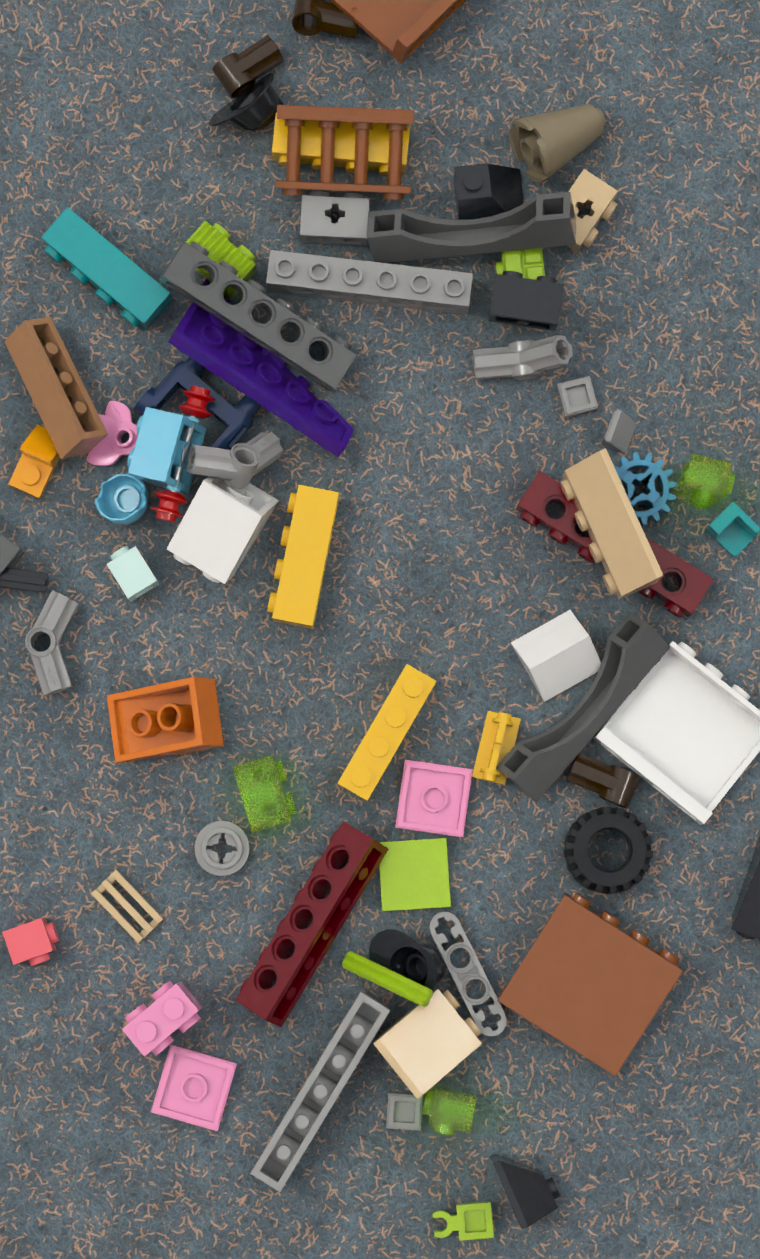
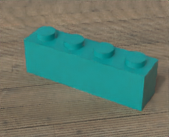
M68 207L41 237L45 246H47L44 252L58 264L62 260L72 267L69 273L83 285L90 282L98 289L95 295L109 307L115 303L123 310L121 317L134 328L140 324L147 330L173 300L169 291Z

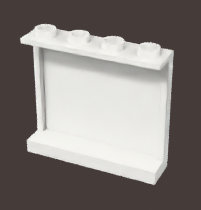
M672 641L669 644V650L620 705L594 737V740L698 824L702 825L713 814L712 811L760 752V708L757 709L748 701L750 695L735 684L731 688L722 681L721 678L724 675L713 665L707 663L704 666L694 658L697 654L692 648L683 642L677 645Z

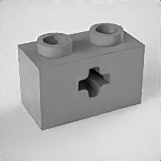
M312 191L309 195H302L300 242L368 246L367 227L370 199L363 198V195L358 193H345L343 197H330V194L327 192ZM332 212H339L340 218L338 223H331L330 217H332Z

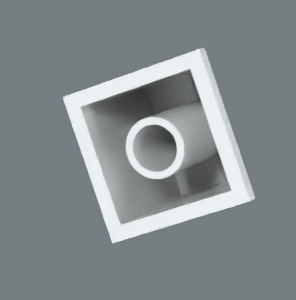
M208 476L201 483L167 550L174 554L173 556L177 561L185 565H193L202 570L203 575L207 579L216 583L222 582L226 584L236 573L279 500L251 483L246 488L235 489L228 486L222 478Z

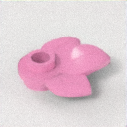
M109 401L105 415L98 414L108 435L88 453L86 460L93 465H113L122 455L129 456L130 451L135 448L138 437L137 425L132 421L130 409L125 404L117 401ZM128 432L129 440L122 444L121 438L124 433Z

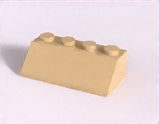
M606 448L566 469L562 475L564 480L560 482L561 488L567 500L573 499L578 509V512L574 513L575 519L581 531L587 530L593 542L588 544L594 561L596 563L602 562L607 574L602 577L610 594L616 593L618 600L656 584L664 575Z

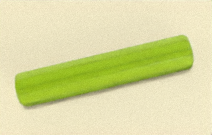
M349 951L345 954V958L342 961L344 969L423 1007L429 1005L430 999L433 996L431 989L357 953Z

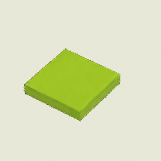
M446 838L379 842L389 849L379 865L382 911L451 907Z

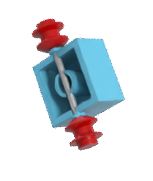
M191 386L190 391H182L188 398L186 404L178 405V408L184 415H187L186 417L146 407L144 415L139 418L137 423L138 437L135 448L130 451L128 456V474L151 485L170 490L155 492L154 495L160 499L159 505L150 508V510L156 512V519L175 523L176 518L183 519L184 517L178 510L180 505L187 504L188 501L179 493L189 494L194 474L187 472L188 452L192 444L202 446L206 428L197 423H199V419L211 417L212 414L206 410L208 403L215 402L216 400L210 397V390L198 386Z

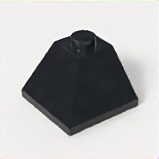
M489 163L454 167L453 181L458 220L491 217L524 204L520 169Z
M498 1154L490 1156L521 1229L529 1227L558 1208L555 1199L561 1196L552 1177L545 1179L541 1171Z

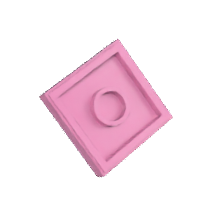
M405 760L395 828L463 837L473 769Z
M171 1044L151 1112L218 1131L237 1063Z

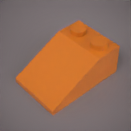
M190 677L107 695L115 763L192 753L224 746L215 679Z

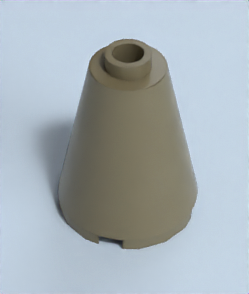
M591 104L520 117L511 122L515 126L509 129L510 144L518 163L524 159L530 170L526 171L525 174L534 182L542 183L598 139L604 132L606 120L603 112Z

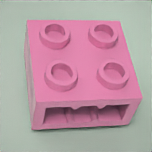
M171 981L165 983L151 995L155 1002L148 1008L143 1003L124 1018L128 1024L122 1030L143 1056H146L151 1051L157 1056L174 1041L170 1036L179 1028L184 1033L201 1019L197 1012L203 1007L181 981L175 985Z

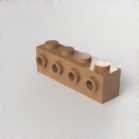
M51 317L25 320L4 341L60 458L65 459L85 455L101 442L108 433Z

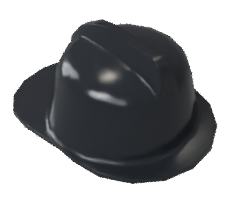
M269 73L259 79L248 91L217 111L208 124L210 126H217L231 120L245 130L255 131L267 127L275 120L277 105H284L271 86L274 75Z
M386 929L377 933L371 941L369 948L371 961L407 977L434 991L436 983L444 976L441 972L439 956L435 950L426 944L417 943L403 932L395 929Z

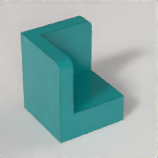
M734 502L705 529L733 557L737 556L760 533V527Z

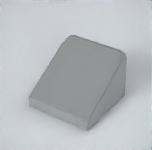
M617 409L614 411L602 441L603 446L620 453H626L636 428L635 421L621 410Z

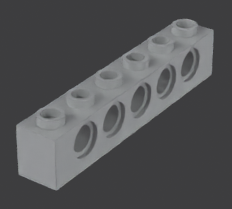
M270 250L266 285L267 291L274 293L468 315L473 273Z
M363 991L359 992L252 1168L251 1175L281 1192L389 1014V1007Z

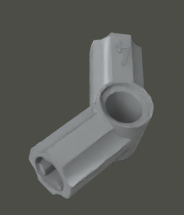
M555 335L538 341H517L508 344L507 347L473 350L475 380L511 377L513 380H524L540 377L542 371L567 365L569 359L573 357L572 345L568 343L565 336Z
M261 432L247 443L234 445L231 450L192 444L188 452L187 472L222 478L228 486L235 489L246 488L253 476L280 458L283 453L280 438L272 432Z
M53 590L34 627L27 633L25 638V646L30 652L44 696L57 694L73 687L59 643L79 603ZM41 634L49 635L51 638L50 647L43 652L36 651L34 641L37 636Z

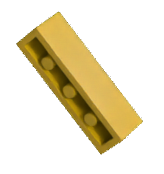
M276 113L272 157L273 161H279L278 164L280 166L287 167L288 126H284L285 119H277ZM305 120V127H301L300 163L312 164L313 169L320 170L322 127H318L319 120ZM339 121V128H335L334 167H343L346 172L354 174L356 129H352L353 122ZM373 123V129H369L368 170L379 171V175L388 177L390 130H386L387 123ZM407 125V131H403L402 173H406L410 125Z
M298 485L297 493L291 492L287 508L288 513H293L291 525H284L281 538V546H286L284 560L277 559L274 579L280 580L277 593L271 592L267 612L273 613L272 619L274 622L310 629L314 628L339 501V492Z
M406 664L337 783L339 786L368 802L437 682L436 680Z

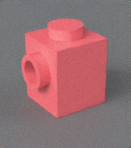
M46 917L2 932L13 965L29 960L30 965L34 966L50 960L49 953L57 950L54 943L59 942V936L54 923H47Z

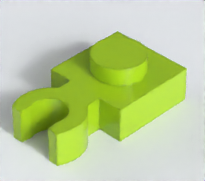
M491 1201L456 1204L457 1214H450L446 1210L441 1209L432 1212L433 1218H444L447 1221V1225L443 1230H434V1237L445 1238L452 1231H458L459 1241L494 1238Z

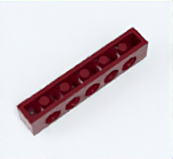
M539 470L517 505L516 510L521 512L519 517L533 527H537L538 524L550 530L548 536L562 545H566L567 542L579 548L577 551L579 556L591 563H595L588 544L593 543L590 536L581 537L575 532L574 526L577 521L574 513L578 512L574 500L568 501L560 483ZM550 503H558L564 510V516L559 519H552L547 515L545 508ZM647 538L663 575L675 576L679 581V588L675 592L665 590L661 578L656 584L642 589L638 593L651 600L656 596L666 603L664 608L668 612L679 618L683 614L688 617L691 616L714 579Z
M343 821L339 829L333 833L330 844L323 856L315 863L312 874L305 886L295 896L294 904L288 914L278 924L276 934L268 947L260 954L258 964L250 977L242 984L240 993L235 1001L264 1020L282 1028L389 849ZM349 858L347 865L343 868L344 862ZM331 888L329 895L325 898L326 892ZM313 918L311 925L307 928L309 920ZM295 947L293 955L289 958L291 950ZM277 977L275 985L271 988L273 980Z

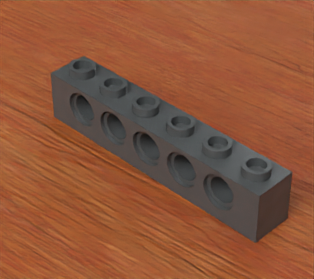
M184 242L180 245L159 278L161 282L326 390L332 391L337 388L357 356L350 351L352 346L338 336H334L333 339L321 332L323 326L309 317H306L305 320L301 319L293 313L295 308L280 298L274 301L265 295L267 290L259 283L250 279L248 282H245L236 276L238 271L224 261H220L218 264L207 257L209 251L198 243L191 242L189 245ZM197 268H203L209 272L211 277L209 285L202 286L195 281L194 273ZM226 287H232L237 290L239 301L236 305L228 304L224 300L223 291ZM254 306H262L266 310L267 320L264 324L257 323L253 319L252 310ZM284 324L291 325L294 328L296 337L293 342H286L281 337L280 331ZM312 343H318L322 346L324 356L321 361L311 358L309 347Z

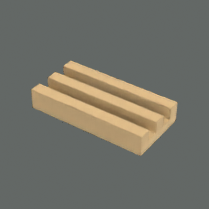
M117 869L91 893L138 943L164 920ZM115 880L153 918L150 923L113 887L112 883ZM105 890H107L119 902V904L140 924V926L143 928V930L140 933L103 896L102 893Z

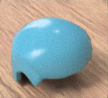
M128 473L116 474L101 483L99 495L95 498V505L100 515L112 523L129 525L138 521L144 515L149 503V492L142 480Z

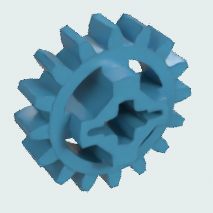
M634 452L630 462L622 456L619 459L621 467L619 468L615 465L614 467L629 500L634 494V485L638 486L646 478L649 479L644 489L647 495L641 493L633 501L630 500L632 507L646 505L652 508L647 511H635L641 527H645L649 517L657 523L660 520L659 511L664 514L670 511V508L665 503L675 501L676 496L669 493V490L676 488L677 482H668L667 478L673 471L672 469L665 471L661 469L664 462L663 459L653 463L651 462L652 454L648 453L644 460H640L638 453ZM633 468L647 469L645 473L633 474L631 471H628ZM656 478L659 479L661 484V496L655 491L654 480Z

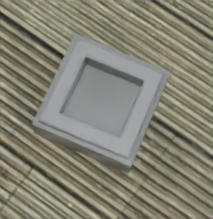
M590 376L557 384L565 418L598 410Z
M388 1093L386 1128L421 1131L423 1095L416 1099L413 1094Z

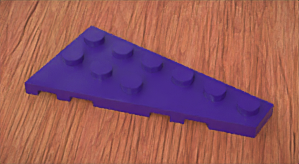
M206 278L202 286L209 285L210 281ZM226 300L228 304L233 305L229 300ZM190 303L168 343L197 361L211 373L216 374L231 384L239 392L244 393L262 405L267 411L272 412L290 424L294 429L318 443L322 448L339 457L345 450L354 431L344 418L326 400H318L307 389L310 385L302 375L296 378L286 367L287 363L195 303Z

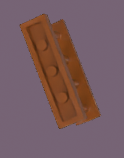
M277 105V119H285L284 126H288L286 180L275 181V188H282V195H303V189L383 192L384 199L404 200V193L411 194L410 185H401L403 131H407V124H414V110ZM305 120H319L318 127H322L320 182L300 181L301 127H305ZM339 121L353 122L352 129H356L354 183L333 182L335 128H339ZM373 123H387L386 130H390L387 185L367 184L369 129H373Z

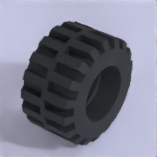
M601 807L584 813L569 828L570 831L564 841L565 850H563L564 858H566L567 862L566 866L568 871L574 876V879L586 889L605 894L631 889L633 885L638 884L643 879L642 877L645 872H648L651 866L649 865L650 859L653 858V851H651L652 839L651 836H648L645 824L641 823L633 813H628L624 811L625 809L618 807ZM602 830L618 832L624 837L628 845L626 861L621 867L613 871L598 869L592 864L588 856L590 839Z

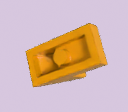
M37 424L19 449L22 455L8 485L41 500L60 456L47 429Z

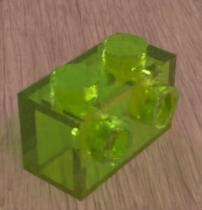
M692 453L684 463L676 496L690 499V505L698 508L710 509V505L716 506L722 498L726 499L728 493L731 494L736 476V474L730 473L732 463Z
M273 755L232 766L252 833L293 822L291 814L297 813L292 794L285 795L281 781L287 780L281 760L275 762Z
M435 1084L432 1092L427 1091L425 1093L422 1114L427 1115L428 1124L433 1125L434 1132L454 1136L455 1130L470 1133L477 1097L474 1092Z

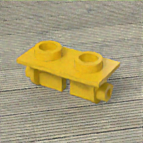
M487 712L472 777L505 785L507 778L496 767L515 746L521 721L520 718L512 717V715L502 712Z

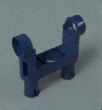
M189 357L186 361L178 362L158 386L150 388L134 407V411L142 416L146 407L160 410L179 387L182 390L190 391L191 386L208 389L211 391L210 397L216 400L215 402L208 403L206 410L227 427L211 447L231 450L250 429L253 423L252 417L259 411L262 405L247 395L237 405L229 404L201 380L202 377L200 375L206 368Z

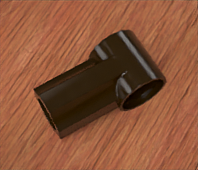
M325 0L295 1L292 26L299 34L312 36L322 31L356 38L358 25L333 3L325 2Z
M267 35L241 53H231L214 65L212 70L229 96L236 98L248 91L255 84L256 79L283 63L284 58L275 42Z
M578 754L571 766L566 781L599 794L600 798L627 809L640 776L618 766L612 765L610 767L588 756Z

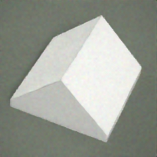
M571 610L511 642L544 702L596 674L601 666V661L589 634Z

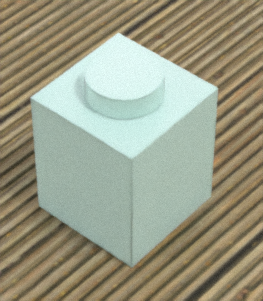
M125 546L117 550L110 556L112 561L106 564L130 602L159 585V582L136 546L131 549Z

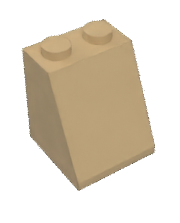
M436 988L433 991V996L428 1006L415 1005L373 1039L375 1047L416 1099H419L482 1044L477 1038L482 1032L470 1017L463 1020L457 1013L456 1009L461 1005L448 989L441 993Z

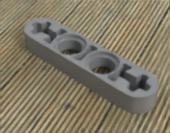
M439 912L430 921L429 930L476 1026L486 1036L499 1035L506 1027L507 1019L500 1002L497 1001L498 998L458 918L450 912ZM444 917L446 921L452 920L455 926L450 929L454 939L459 934L463 939V942L454 943L446 950L441 945L448 942L445 934H437L435 928L439 926L438 919ZM457 948L466 949L470 955L468 965L463 968L454 967L450 961L452 951ZM479 979L484 983L485 993L481 998L471 999L467 996L465 988L470 980ZM490 997L494 1001V1004L487 1005L493 1015L499 1014L501 1018L496 1022L498 1027L495 1030H492L489 1026H482L481 1022L485 1020V1015L481 1008L476 1013L472 1008L473 1005L483 1004Z

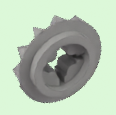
M228 821L210 823L200 831L196 838V859L200 866L210 874L217 876L234 874L245 865L248 859L250 847L247 835L234 823ZM222 833H225L224 839H226V844L237 848V851L226 853L225 858H223V864H220L218 852L207 849V846L219 844L220 839H222Z

